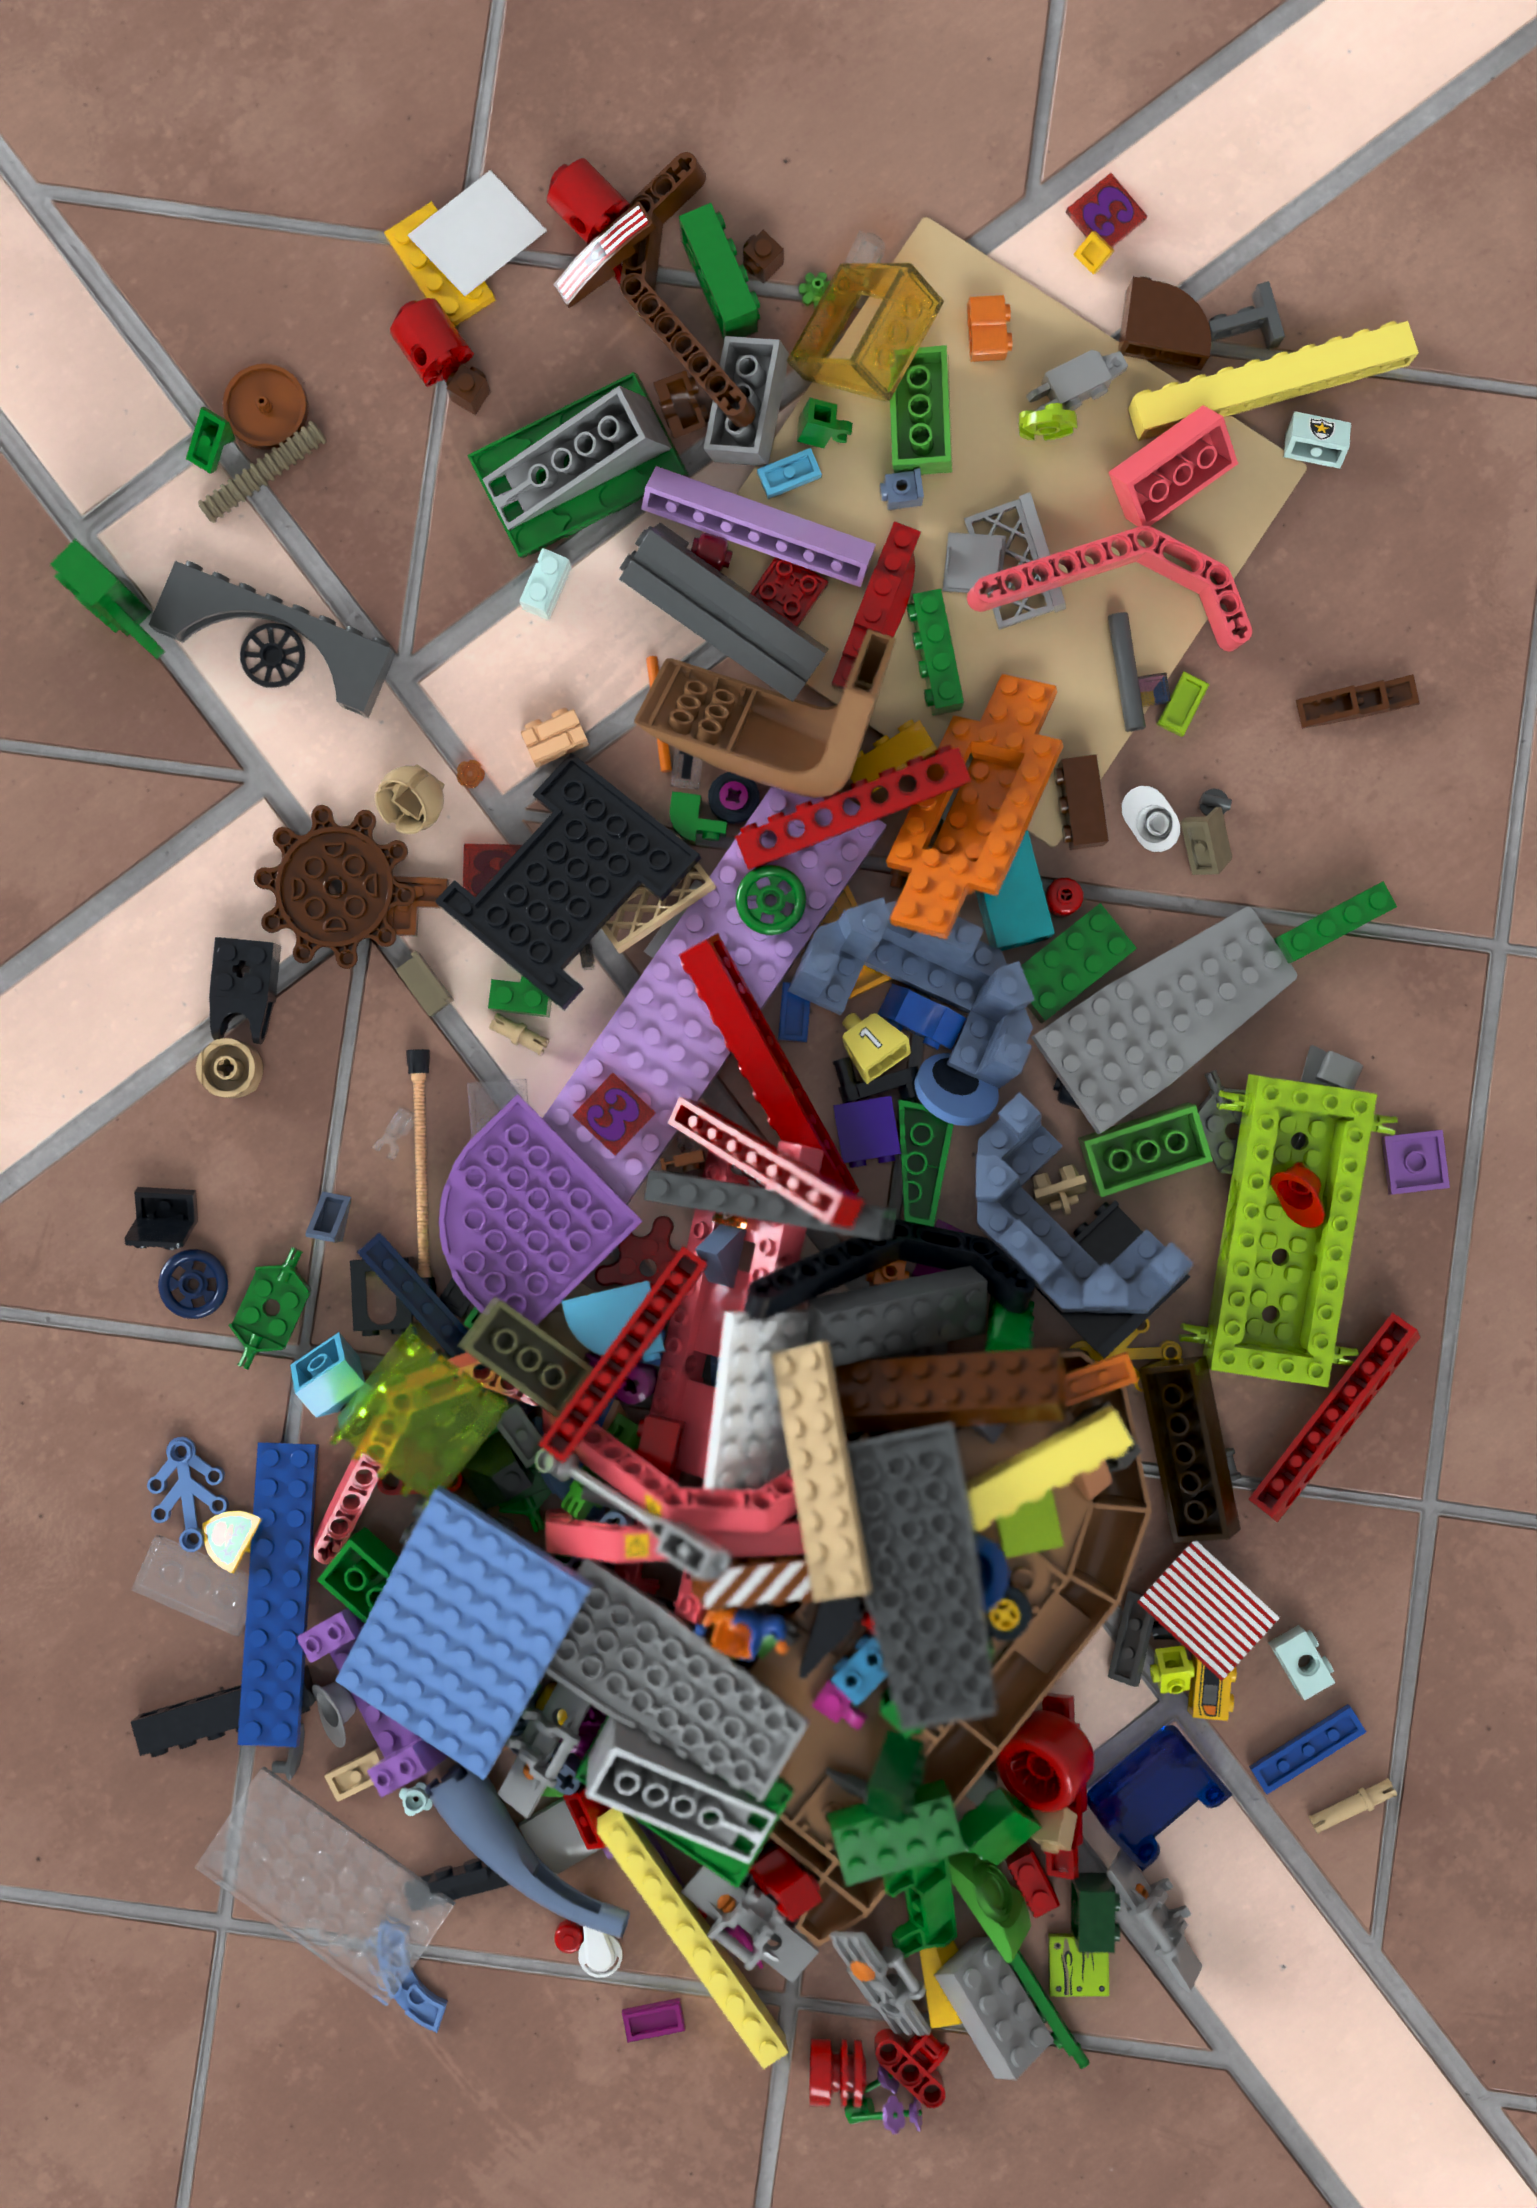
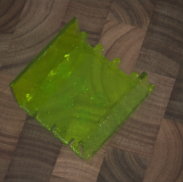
M411 1323L338 1415L337 1431L329 1442L335 1445L343 1437L357 1448L351 1457L353 1460L358 1461L363 1453H365L382 1466L376 1474L378 1478L382 1479L389 1471L406 1483L400 1492L403 1496L406 1497L414 1489L428 1500L422 1508L425 1510L435 1489L439 1486L445 1489L449 1487L503 1418L502 1414L510 1404L506 1395L500 1393L495 1395L489 1390L479 1398L478 1395L484 1386L465 1372L456 1381L454 1377L460 1368L441 1354L433 1362L429 1361L435 1350L417 1338L416 1326Z

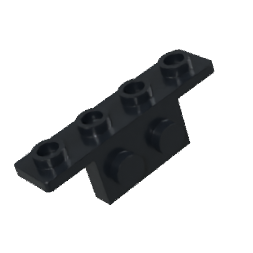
M480 1858L466 1861L462 1866L454 1868L452 1866H445L435 1870V1873L409 1879L405 1882L412 1911L510 1885Z

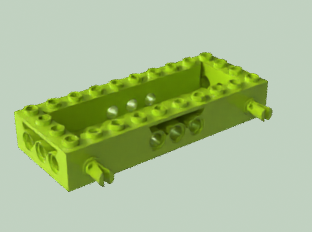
M1248 1074L1245 1095L1224 1092L1222 1090L1218 1093V1096L1230 1099L1232 1102L1217 1103V1109L1242 1112L1208 1324L1207 1327L1182 1322L1180 1327L1194 1334H1179V1341L1204 1344L1202 1356L1207 1357L1210 1370L1328 1387L1332 1363L1351 1366L1354 1361L1343 1356H1358L1357 1348L1335 1346L1370 1135L1371 1132L1394 1135L1396 1130L1382 1126V1124L1398 1123L1396 1116L1374 1114L1377 1094ZM1296 1133H1302L1306 1138L1305 1145L1300 1149H1295L1291 1145V1138ZM1296 1162H1303L1307 1169L1319 1177L1321 1182L1319 1199L1325 1213L1324 1222L1319 1227H1303L1287 1216L1271 1185V1178L1275 1173L1285 1172ZM1279 1248L1284 1249L1287 1254L1286 1260L1281 1264H1274L1272 1261L1273 1252ZM1268 1306H1274L1277 1310V1316L1272 1321H1264L1262 1317L1263 1310Z

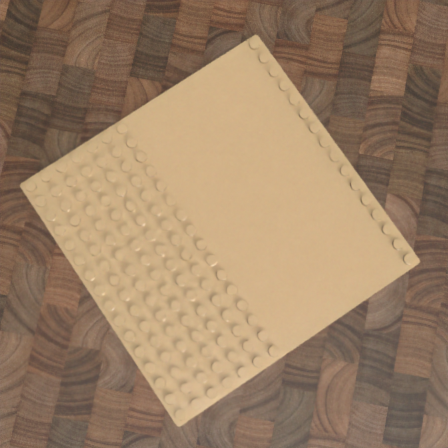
M929 217L922 218L773 439L769 464L811 448L822 473V478L768 499L757 474V469L763 466H755L736 495L876 544L861 587L813 571L827 580L828 585L798 628L829 650L805 685L836 705L841 702L844 690L833 686L832 680L868 583L895 521L921 531L914 550L915 576L908 604L911 602L912 594L936 589L942 590L964 704L960 711L935 716L932 715L931 707L926 706L924 690L927 689L925 678L921 679L918 661L922 660L920 650H915L912 633L916 632L914 621H909L906 607L901 623L893 637L896 638L869 727L882 736L888 735L889 738H892L900 733L897 728L905 722L913 719L914 723L920 720L938 749L953 715L977 721L981 720L1001 674L1056 686L1057 694L1039 735L1062 740L1063 749L1054 769L1058 768L1061 759L1097 754L1101 780L1132 734V732L1125 731L1108 616L1120 612L1128 613L1138 680L1163 676L1165 683L1208 619L1199 594L1134 562L1061 586L1066 609L1056 613L1052 611L999 630L993 609L984 612L974 611L967 603L968 593L943 591L948 533L969 534L964 518L1020 499L1019 496L1031 492L1050 555L1136 528V525L1125 518L1108 472L1160 435L1138 441L1128 407L1133 397L1140 391L1150 389L1153 392L1162 389L1165 385L1172 382L1182 383L1146 359L1123 356L1128 365L1127 370L1111 381L1108 392L1098 399L1093 400L1090 397L1082 401V405L1074 410L1077 414L1078 424L1077 429L1073 427L1074 433L1054 440H1044V435H1035V440H1027L1020 437L1019 413L1026 410L1035 411L1041 405L1050 402L1047 395L1034 402H1029L1027 399L1029 392L1042 386L1041 383L1046 372L1090 350L1100 352L1102 357L1118 352L1119 342ZM1004 295L1005 304H1010L1011 309L1010 322H1006L1007 333H1012V351H1008L1005 360L970 362L967 303L969 297ZM947 345L953 472L921 475L924 493L922 506L888 510L887 502L881 501L880 483H884L885 474L894 473L892 466L888 350ZM810 397L837 404L836 419L852 423V434L847 435L846 443H838L832 437L825 448L797 442L799 416ZM1230 415L1223 418L1238 465L1168 513L1151 527L1224 564L1229 568L1233 579H1235L1306 472L1307 466L1300 460L1285 458L1283 449ZM906 485L896 486L900 491H904L907 488ZM1017 509L1005 512L1000 523L1014 529L1019 520ZM998 515L993 516V517H990V518L996 520V518H997ZM982 520L972 524L975 534L988 535L993 524ZM1021 525V526L1019 527L1018 531L1024 534V531H1023V528H1022V525ZM997 527L993 535L1006 536L1007 543L1011 533ZM1015 535L1008 550L1023 556L1028 547L1027 541ZM1137 539L1139 545L1145 547L1144 542L1140 539ZM727 540L728 550L733 551L729 568L723 567L721 573L751 593L775 557ZM1111 547L1112 552L1120 556L1118 550ZM1029 552L1027 559L1033 561L1031 553ZM1163 552L1167 560L1192 572L1191 567L1187 563ZM1006 554L1003 570L1018 566L1020 560ZM1085 555L1086 561L1094 565L1092 558ZM1058 564L1061 571L1068 573L1064 565ZM1032 572L1033 578L1037 573ZM1210 576V580L1217 585L1215 578ZM1012 585L1010 590H1015V586ZM1039 593L1030 596L1025 605L1038 609L1047 604L1044 595ZM1013 603L1002 605L999 610L1002 621L1014 617L1019 606ZM1023 609L1022 612H1021V614L1026 613V612H1029V611ZM1144 705V706H1143V713H1144V714H1145V712L1147 711V709L1149 708L1150 705ZM970 753L965 764L967 770L973 760L972 753ZM1054 769L1026 830L1051 847L1058 845L1063 837L1062 826L1066 825L1065 814H1060L1058 798L1062 797L1061 785H1056Z

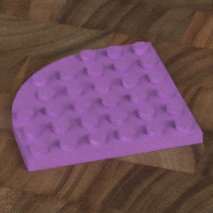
M519 1094L471 1139L457 1157L443 1189L439 1212V1231L443 1254L446 1257L455 1282L468 1300L482 1313L493 1297L499 1298L536 1326L643 1222Z

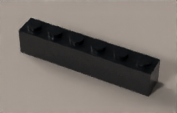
M308 1665L304 1668L302 1714L310 1711V1706L316 1701L312 1692L313 1682ZM241 1685L139 1714L131 1721L139 1755L143 1756L150 1753L151 1757H157L169 1751L168 1748L179 1745V1749H184L195 1745L197 1739L207 1737L208 1741L223 1737L225 1731L236 1729V1732H238Z

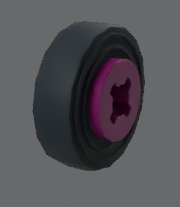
M731 772L719 775L712 782L708 791V803L712 813L719 820L728 824H739L749 820L759 805L760 792L756 783L753 780Z

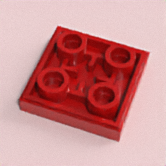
M775 557L751 591V594L799 627L827 587L828 581L810 569Z

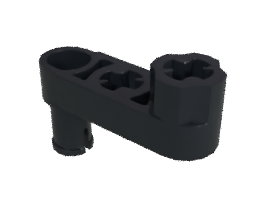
M850 1056L833 1061L841 1086L838 1089L843 1104L898 1088L901 1100L917 1097L914 1082L919 1070L918 1066L876 1078L869 1084H866L865 1082L857 1081Z

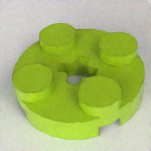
M1061 403L1048 404L1045 406V410H1026L1019 413V435L1027 440H1035V435H1044V440L1063 438L1074 433L1073 427L1076 429L1078 427L1075 411L1063 409V404Z

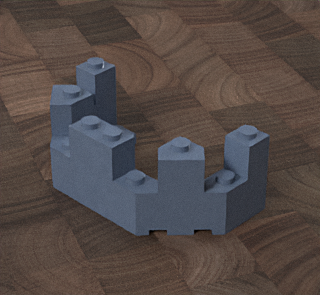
M883 897L845 910L838 921L818 927L807 945L787 990L788 992L841 1016L863 965L968 1013L946 1065L991 1084L998 1089L1021 1073L1032 1045L1027 1044L1033 1026L1025 1008L1035 999L1020 962L1016 961L1007 965L1001 950L979 940L983 928L957 916L946 940L892 925L890 921L897 902L893 901L886 904Z
M1019 1092L998 1112L999 1120L978 1139L976 1199L979 1229L1032 1278L1035 1286L1061 1312L1147 1314L1190 1272L1193 1263L1172 1242L1165 1247L1146 1229L1109 1266L1105 1263L1101 1267L1022 1188L1063 1146L1042 1126L1041 1113Z

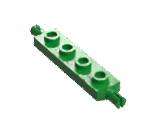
M1018 1950L1013 1961L1008 1964L1021 1979L1019 1982L1029 1998L1032 1997L1036 2003L1035 2009L1043 2023L1048 2022L1053 2030L1050 2034L1054 2039V2044L1059 2050L1064 2048L1069 2057L1072 2055L1080 2069L1087 2067L1090 2061L1081 2049V2044L1076 2042L1020 1950Z

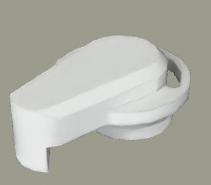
M583 1926L584 1940L578 1952L582 1969L588 1975L596 1978H605L614 1974L622 1961V1947L619 1941L614 1936ZM617 1956L619 1957V1960H618L617 1965H616L612 1970H610V1971H608V1972H606V1973H596V1972H604V1971L608 1970L609 1968H611V1967L613 1966V1964L615 1963V1961H616V1959H617ZM587 1963V1965H588L592 1970H594V1971H596V1972L590 1971V1970L585 1966V1964Z

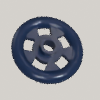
M199 1249L184 1250L173 1255L163 1266L158 1280L159 1294L165 1306L174 1314L187 1319L204 1318L214 1313L224 1302L228 1292L227 1272L219 1259L211 1253ZM195 1261L206 1264L204 1273L193 1269ZM178 1266L186 1271L179 1280L172 1276ZM193 1278L199 1282L197 1289H192L190 1286V1281ZM208 1278H216V1291H208ZM178 1287L185 1296L180 1302L172 1294V1291ZM204 1296L206 1304L194 1307L192 1299Z

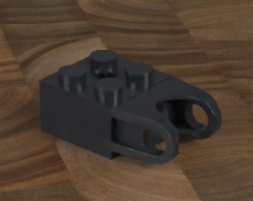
M215 937L209 991L210 1028L214 1040L224 1038L230 1021L238 1015H244L250 1023L253 1043L261 1045L264 1042L273 1006L276 1004L281 954L280 945L274 942ZM244 965L250 967V971L244 973L243 976L241 974L242 967Z

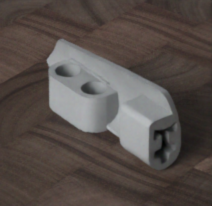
M1311 1045L1300 1082L1354 1090L1363 1065L1333 1051L1326 1052ZM1296 1133L1292 1136L1291 1145L1293 1148L1300 1149L1305 1145L1306 1138L1304 1134Z

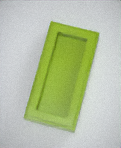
M1183 672L1156 725L1183 737L1210 684Z

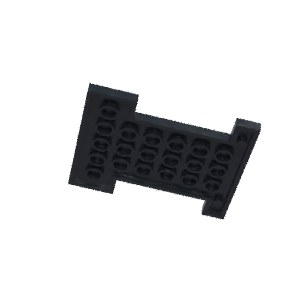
M570 753L532 794L552 814L479 894L474 897L454 880L435 900V903L563 1011L584 990L582 985L568 975L564 969L633 892L642 885L663 902L701 859L698 852L573 753Z

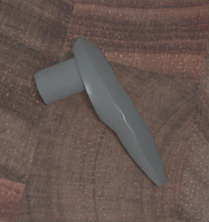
M301 1723L300 1746L289 1749L287 1762L274 1761L272 1764V1772L286 1774V1778L289 1781L295 1775L301 1762L304 1749V1723Z
M827 1767L826 1774L838 1786L848 1793L862 1798L867 1805L868 1783L853 1775L839 1773Z

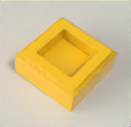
M1092 231L1073 255L1092 274H1096L1115 250L1096 231Z

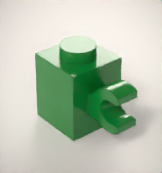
M810 397L799 416L797 442L825 448L832 437L838 443H846L847 435L852 434V423L836 419L837 404Z

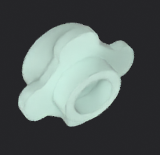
M417 1782L414 1787H404L400 1790L399 1797L403 1800L404 1811L408 1816H414L423 1809L427 1811L432 1807L433 1803L425 1791L426 1783ZM417 1796L419 1800L414 1801L413 1797Z

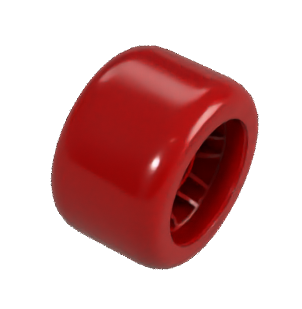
M1035 1710L997 1755L996 1768L1005 1788L1009 1793L1016 1796L1022 1804L1042 1812H1056L1069 1806L1089 1781L1094 1770L1095 1758L1089 1739L1076 1723L1066 1716L1051 1710Z

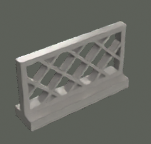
M1031 492L1019 496L1020 499L964 518L969 534H975L972 524L982 520L993 524L988 535H993L997 527L1010 532L1011 535L1005 545V555L1007 554L1020 560L1018 565L1031 562V560L1027 559L1029 552L1033 561L1050 555ZM1017 509L1019 520L1014 529L1000 523L1005 512ZM998 515L997 518H996V520L990 518V517H993V516ZM1021 525H1022L1024 534L1018 531V529H1019V527H1020ZM1015 535L1027 541L1028 547L1023 556L1008 550ZM1036 574L1034 579L1036 581L1039 579V582H1042L1041 577ZM1009 582L1007 587L1011 589L1013 584ZM1061 587L1040 593L1044 595L1047 605L1038 609L1025 605L1029 597L1024 598L1022 603L1019 601L1012 602L1019 606L1014 617L1003 621L999 611L1002 606L993 608L999 630L1052 611L1056 613L1066 609ZM1023 609L1029 611V612H1026V613L1021 614V612H1022Z

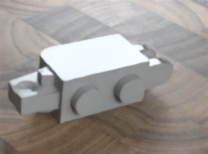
M1090 350L1046 372L1041 383L1042 386L1029 392L1027 399L1029 402H1034L1046 395L1049 397L1050 402L1041 405L1035 411L1045 410V406L1051 403L1063 404V409L1074 411L1082 405V401L1090 397L1095 400L1106 394L1111 381L1127 370V362L1121 351L1102 357L1100 352Z

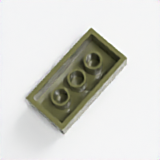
M493 1297L458 1345L557 1418L594 1369L496 1297Z

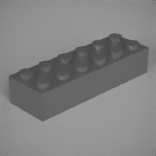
M966 1266L808 1299V1345L828 1341L834 1367L986 1334L987 1280L972 1266Z

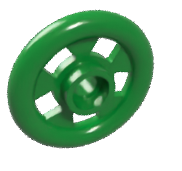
M764 865L750 871L740 882L736 892V908L742 921L753 931L763 935H779L792 929L801 920L806 908V892L800 879L789 869L778 865ZM768 877L771 885L759 890L756 881ZM783 880L792 888L787 895L784 894L782 889L777 887ZM748 896H757L756 903L758 908L749 909ZM767 896H775L777 899L776 904L773 906L767 905L765 902ZM786 902L794 905L788 917L781 913ZM761 914L774 915V922L772 924L761 922Z

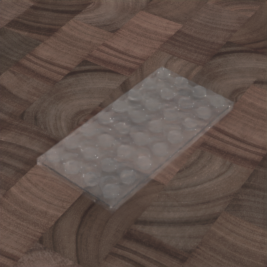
M265 1766L260 1769L194 1867L386 2006L456 1904V1902L442 1892L431 1895L428 1882Z

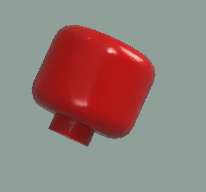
M566 1919L557 1926L554 1942L556 1947L566 1954L578 1951L584 1940L583 1926Z

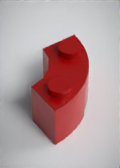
M772 1844L759 1853L748 1870L763 1894L766 1896L771 1893L779 1903L776 1909L790 1921L794 1922L822 1901L818 1893L820 1886L811 1874L808 1875V1873L802 1871L795 1864L794 1856L778 1844Z

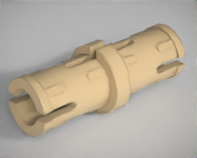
M499 1013L494 1016L496 1020L491 1021L490 1030L511 1039L512 1044L516 1046L521 1044L540 1056L544 1053L545 1050L543 1048H547L548 1038H544L527 1029V1025L523 1023L517 1024Z

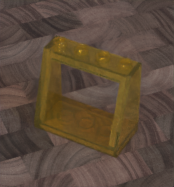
M912 263L840 264L786 362L803 380L880 401H890L940 311L944 300ZM866 295L882 299L879 308L851 358H827L860 296Z

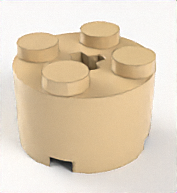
M221 1038L211 1042L199 1054L196 1062V1073L200 1083L213 1095L226 1098H241L258 1088L263 1075V1064L258 1051L251 1045L235 1039ZM234 1065V1071L226 1072V1066Z

